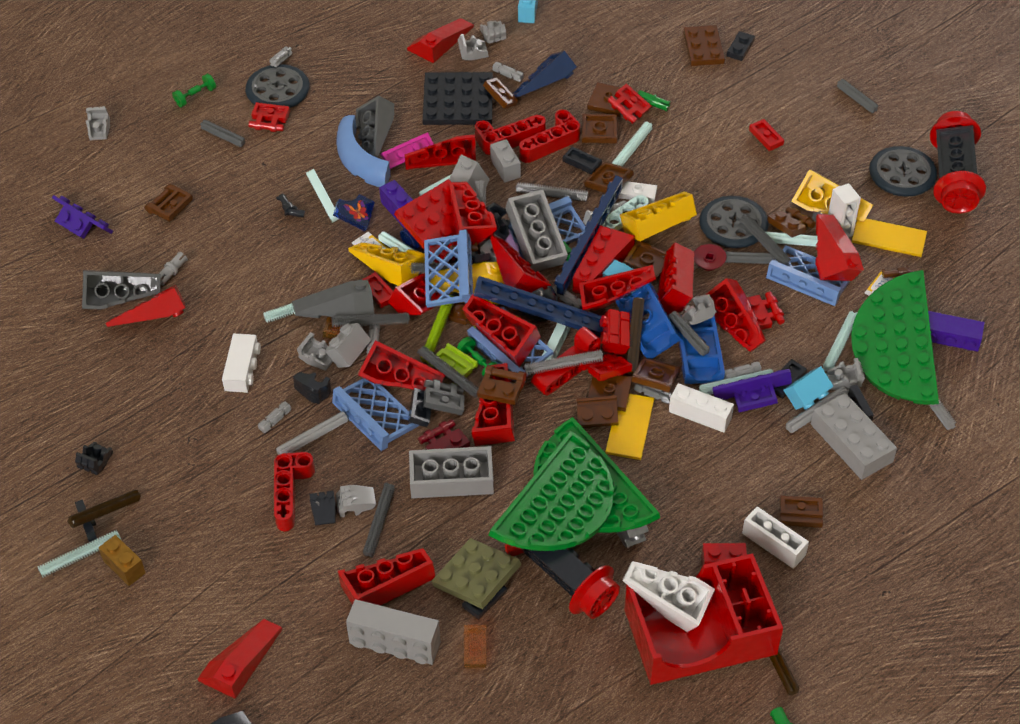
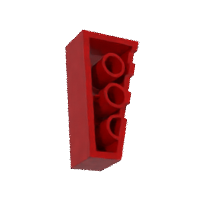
M472 294L462 308L467 320L519 368L541 337L535 325L480 297L474 296V294Z
M508 363L492 365L497 369L509 371ZM493 376L492 378L495 380L511 383V379ZM479 399L478 412L476 411L475 424L471 432L475 446L515 441L512 404Z
M423 548L396 555L395 559L385 560L384 558L377 560L376 564L365 567L364 564L355 566L356 569L345 571L343 569L337 571L341 587L352 605L356 599L381 606L435 578L433 562Z

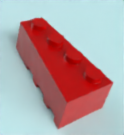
M600 225L573 276V292L580 294L579 283L602 278L603 272L614 260L623 263L635 245V236Z
M676 242L665 253L657 291L658 299L667 315L673 311L682 312L686 304L693 298L694 251Z

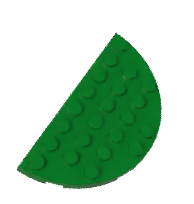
M920 270L893 278L869 295L858 310L853 323L851 334L854 357L858 358L859 362H861L865 378L877 389L898 400L901 398L913 401L914 404L935 405L939 404L924 272Z
M573 417L554 430L555 434L541 446L534 464V475L570 431L585 440L595 455L600 456L605 462L613 481V505L608 519L597 533L632 530L660 519V513Z
M570 431L490 529L488 536L514 547L535 551L562 550L587 541L603 527L613 505V481L605 462L600 456L595 455L585 440Z

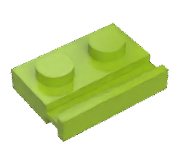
M449 343L436 354L440 359L448 363L449 366L457 370L458 373L460 372V374L464 375L465 378L472 373L474 368L478 367L476 360Z

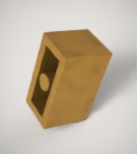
M116 535L98 547L103 561L128 586L146 574L142 560Z

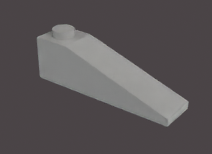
M463 155L460 156L449 178L451 182H468L474 191L475 181H486L487 186L490 180L478 162Z

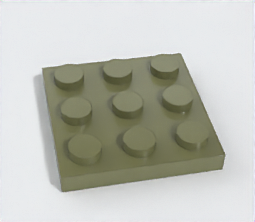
M470 538L435 576L432 584L446 593L483 609L521 566V562L518 558Z

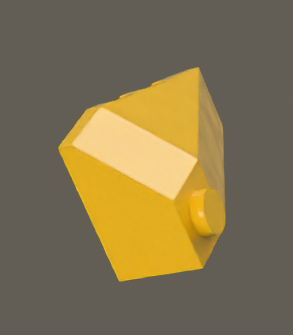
M809 170L791 202L808 211H821L820 213L828 214L832 190L840 185L813 170ZM861 198L856 220L865 221L873 204Z
M359 243L348 248L349 252L385 280L397 286L419 275V272L417 274L416 271L415 274L414 271L413 273L411 272V263H425V253L408 249L407 252L398 251L397 247L382 249V245Z
M497 262L472 264L473 294L479 276L505 284ZM450 269L440 270L439 273L444 276ZM453 272L448 279L454 282L459 275ZM435 275L430 280V283L435 286L441 278ZM444 282L439 289L445 292L450 287V284ZM454 288L450 294L453 292L459 293V291ZM486 300V301H488V302H490V303H492V304H498V303H495V302Z

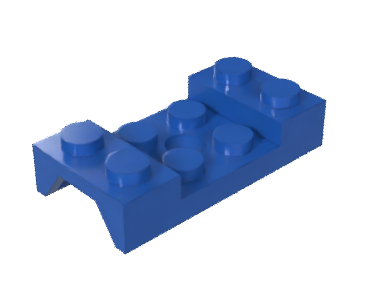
M648 283L630 296L623 297L615 302L620 311L630 313L631 323L633 298L640 297L644 299L643 316L645 314L650 315L647 320L642 321L640 349L646 358L653 359L682 340L667 316L652 284Z
M715 315L706 321L690 325L710 348L709 353L705 356L700 355L677 329L682 338L679 341L683 364L684 384L711 383L724 380L725 370Z

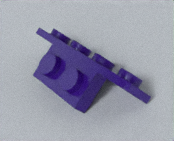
M62 195L60 198L52 196V199L64 205L55 222L84 239L93 224L110 234L113 233V230L108 228L110 224L101 219L96 221L95 215L88 211L83 213V208L75 203L70 205L69 199Z
M790 369L778 370L765 375L720 384L712 387L713 396L722 400L734 397L738 412L777 404L774 388L791 384Z

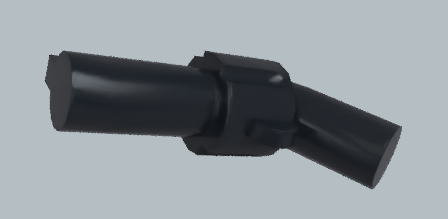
M280 194L276 197L283 205L282 208L285 216L291 215L304 218L305 210H298L297 206H293L288 201L285 194Z

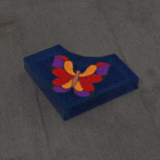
M360 194L352 201L339 199L336 202L333 216L366 231L375 202Z

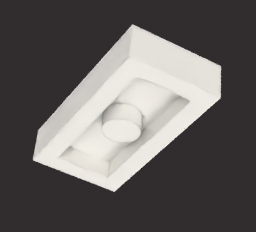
M627 181L622 186L619 198L631 200L637 195H643L648 198L649 203L655 202L657 185Z

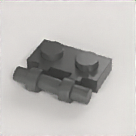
M425 379L424 387L426 389L424 391L423 407L462 415L464 412L463 388L455 383L446 384L441 383L437 379H433V381Z

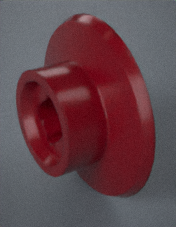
M714 244L701 245L694 251V262L707 271L721 267L727 258L726 252L720 246Z

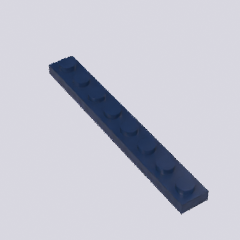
M615 176L614 180L609 182L606 194L601 196L600 205L594 209L591 221L588 220L586 223L585 232L580 234L576 248H572L569 260L564 262L562 273L558 274L555 279L557 294L564 296L595 234L600 225L603 226L622 191V177Z
M481 276L477 279L474 296L577 330L587 327L599 337L603 332V327L600 326L602 316Z

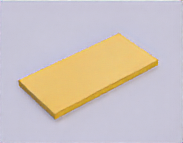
M866 218L865 221L857 220L852 243L922 257L927 231Z
M629 394L626 412L618 411L619 425L611 426L605 451L606 454L641 460L654 398Z

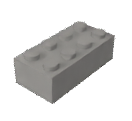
M544 190L508 198L505 209L524 260L531 264L530 268L536 272L563 265L568 254Z
M846 393L813 410L812 427L861 480L894 461L897 447Z
M491 446L409 450L411 498L494 494Z
M356 599L346 620L349 643L353 646L373 649L377 653L392 654L400 659H412L419 664L427 663L433 665L441 643L439 620Z

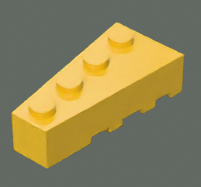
M681 192L622 213L620 218L624 233L634 235L635 240L642 241L676 224L690 220L697 213L693 195Z

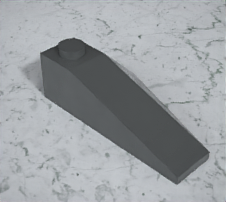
M381 96L375 97L356 109V128L360 131L358 138L362 140L361 148L375 157L379 156L395 114V104Z
M83 270L82 309H105L160 293L161 274Z
M368 280L349 281L292 301L295 316L311 318L336 316L337 318V316L342 317V315H348V317L353 315L354 317V315L366 316V314H374L372 290Z

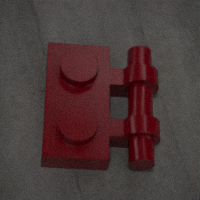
M453 419L439 423L438 427L433 430L428 429L423 432L422 436L418 437L421 445L425 442L429 443V445L425 446V450L470 447V441L459 428L453 432L450 430L456 426ZM444 434L442 438L436 440V436Z

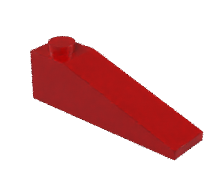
M460 18L417 38L407 47V50L434 63L458 42L461 34L466 35L474 27V24Z
M475 135L456 136L404 154L406 170L456 165L461 155L476 161Z
M449 182L455 233L458 235L460 230H467L471 238V245L476 242L478 245L497 230L494 215L492 212L487 211L484 202H480L476 192L468 182Z
M818 214L816 216V235L818 236L816 250H818L815 264L820 280L852 281L864 270L858 251L834 215Z
M491 235V243L505 285L530 293L539 288L546 290L548 289L547 286H551L539 271L535 273L530 268L531 264L521 258L519 253L508 242Z
M649 265L579 283L583 310L588 312L604 308L656 280L654 266Z
M425 272L395 287L388 303L398 313L422 315L433 309V307L427 308ZM436 291L431 296V301L437 300L441 294Z
M726 278L707 293L714 301L716 323L723 330L731 334L749 352H752L766 341L747 296L737 280Z
M174 285L158 293L151 300L144 301L135 306L134 309H129L112 318L105 324L107 327L165 318L171 315L177 317L184 313L183 309L186 305L177 286Z
M375 340L358 376L374 384L408 389L417 388L425 391V379L432 381L437 379L442 383L445 374Z
M261 620L213 658L198 677V681L236 699L282 631V627L268 620Z

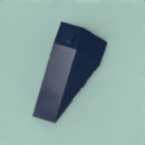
M565 51L551 54L537 67L538 70L529 75L528 78L530 80L523 82L512 94L515 97H520L563 78L567 79L574 73L573 70L577 66Z

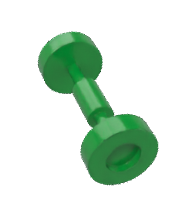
M208 73L203 75V84L192 87L185 94H182L179 90L174 91L172 96L176 104L181 108L187 104L185 97L200 92L201 88L205 86L209 91L216 89V83L212 76Z
M470 336L465 337L460 341L457 349L466 355L471 353L472 357L481 366L485 367L482 371V376L484 377L487 365H496L498 363L493 361L487 364L486 359L478 351L473 350L476 346V341Z

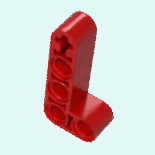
M558 110L555 113L554 127L526 138L519 143V159L524 163H530L578 142L580 139V123L568 110Z
M534 115L494 129L488 121H478L475 124V139L483 152L490 155V144L507 139L511 148L519 146L522 140L545 131L546 119L541 115Z
M582 327L574 337V346L557 358L599 351L601 340L587 327ZM580 363L579 366L574 364V367L569 365V368L568 366L567 368L562 366V369L557 367V370L556 368L555 370L552 368V371L551 369L550 371L547 369L545 372L543 370V373L540 370V373L538 371L533 376L531 383L544 395L548 396L583 370Z
M308 452L279 454L274 460V516L277 528L281 531H290L295 525V479H307L315 474L313 456Z

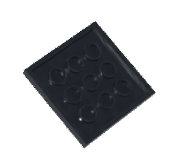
M425 72L423 125H475L478 121L482 120L488 121L492 125L493 96L483 87V84L486 80L493 79V72Z

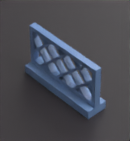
M569 196L549 204L553 217L557 221V227H559L560 223L570 225L568 231L558 228L560 234L567 235L566 239L563 240L566 244L578 240L580 234L585 232V225L572 207V201ZM570 212L573 217L572 221L563 219L562 215ZM510 222L508 228L511 232L514 242L518 244V241L514 236L515 233ZM572 226L580 228L582 232L578 234L571 232ZM519 246V254H520V256L524 259L523 254H522L521 249H520V246Z
M460 230L458 235L424 240L427 308L465 302L466 304L473 294L471 238L467 230ZM457 241V246L453 250L447 247L451 242ZM431 245L440 246L435 253H432L429 248ZM443 250L449 252L444 259L438 257ZM455 256L458 258V261L451 266L447 262ZM435 259L441 262L435 269L430 267V264ZM445 265L450 270L443 276L439 271ZM453 272L459 275L454 282L448 279ZM437 275L441 279L434 286L430 283V280ZM444 282L450 284V287L443 292L439 287ZM454 288L459 291V296H449ZM436 291L441 294L437 300L431 301V296Z
M787 245L783 248L784 253L794 256L789 257L791 259L789 264L784 265L776 259L769 263L767 279L833 306L838 303L840 295L850 282L820 280L815 264L816 257ZM803 261L811 262V264H804ZM798 262L799 265L792 266L791 263ZM815 269L816 272L809 273L808 270Z
M472 326L467 330L468 336L476 341V347L492 362L495 361L498 364L508 363L509 371L525 372L524 369L519 368L477 328ZM539 339L536 343L537 345L532 349L531 356L526 357L524 362L531 361V364L534 361L536 363L539 361L544 362L549 356L554 355V352ZM535 350L546 351L543 356H534Z
M363 378L344 389L340 386L333 389L332 403L341 412L343 411L348 419L381 451L388 448L389 442L419 426L414 423L408 425L399 424L400 419L408 420L409 411L382 385L374 384ZM370 383L374 387V389H366L362 387ZM350 392L359 393L358 398L350 397L348 394ZM361 394L373 395V398H361ZM375 395L384 396L386 401L375 400ZM360 404L371 405V410L363 409ZM373 406H383L385 411L373 410ZM387 407L396 408L399 413L387 412ZM372 416L384 417L383 422L375 421ZM386 417L398 419L397 423L385 422ZM384 428L396 429V431L389 435Z

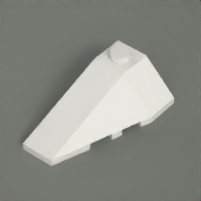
M634 561L631 562L622 580L666 619L686 632L699 626L715 590L696 577L678 575L677 572L673 571L666 572L659 570L657 567Z

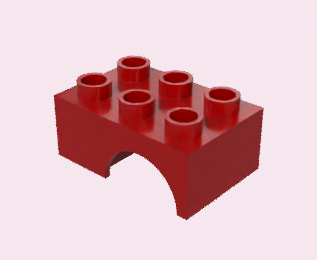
M753 553L702 566L696 578L715 590L699 626L689 632L666 619L626 584L624 610L650 685L778 654L783 626Z

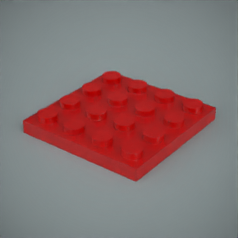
M449 179L397 209L394 213L396 218L423 249L424 240L456 235L449 191V182L451 181ZM457 241L451 242L447 247L450 249V246H456ZM439 245L429 246L432 253H435L440 247ZM443 250L438 257L444 259L447 251ZM455 256L452 258L450 263L455 261Z

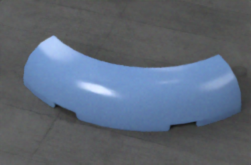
M355 115L343 117L339 123L336 137L337 151L343 165L354 176L358 175L370 185L381 187L387 184L390 179L389 161L372 156L362 149L355 140L357 131Z

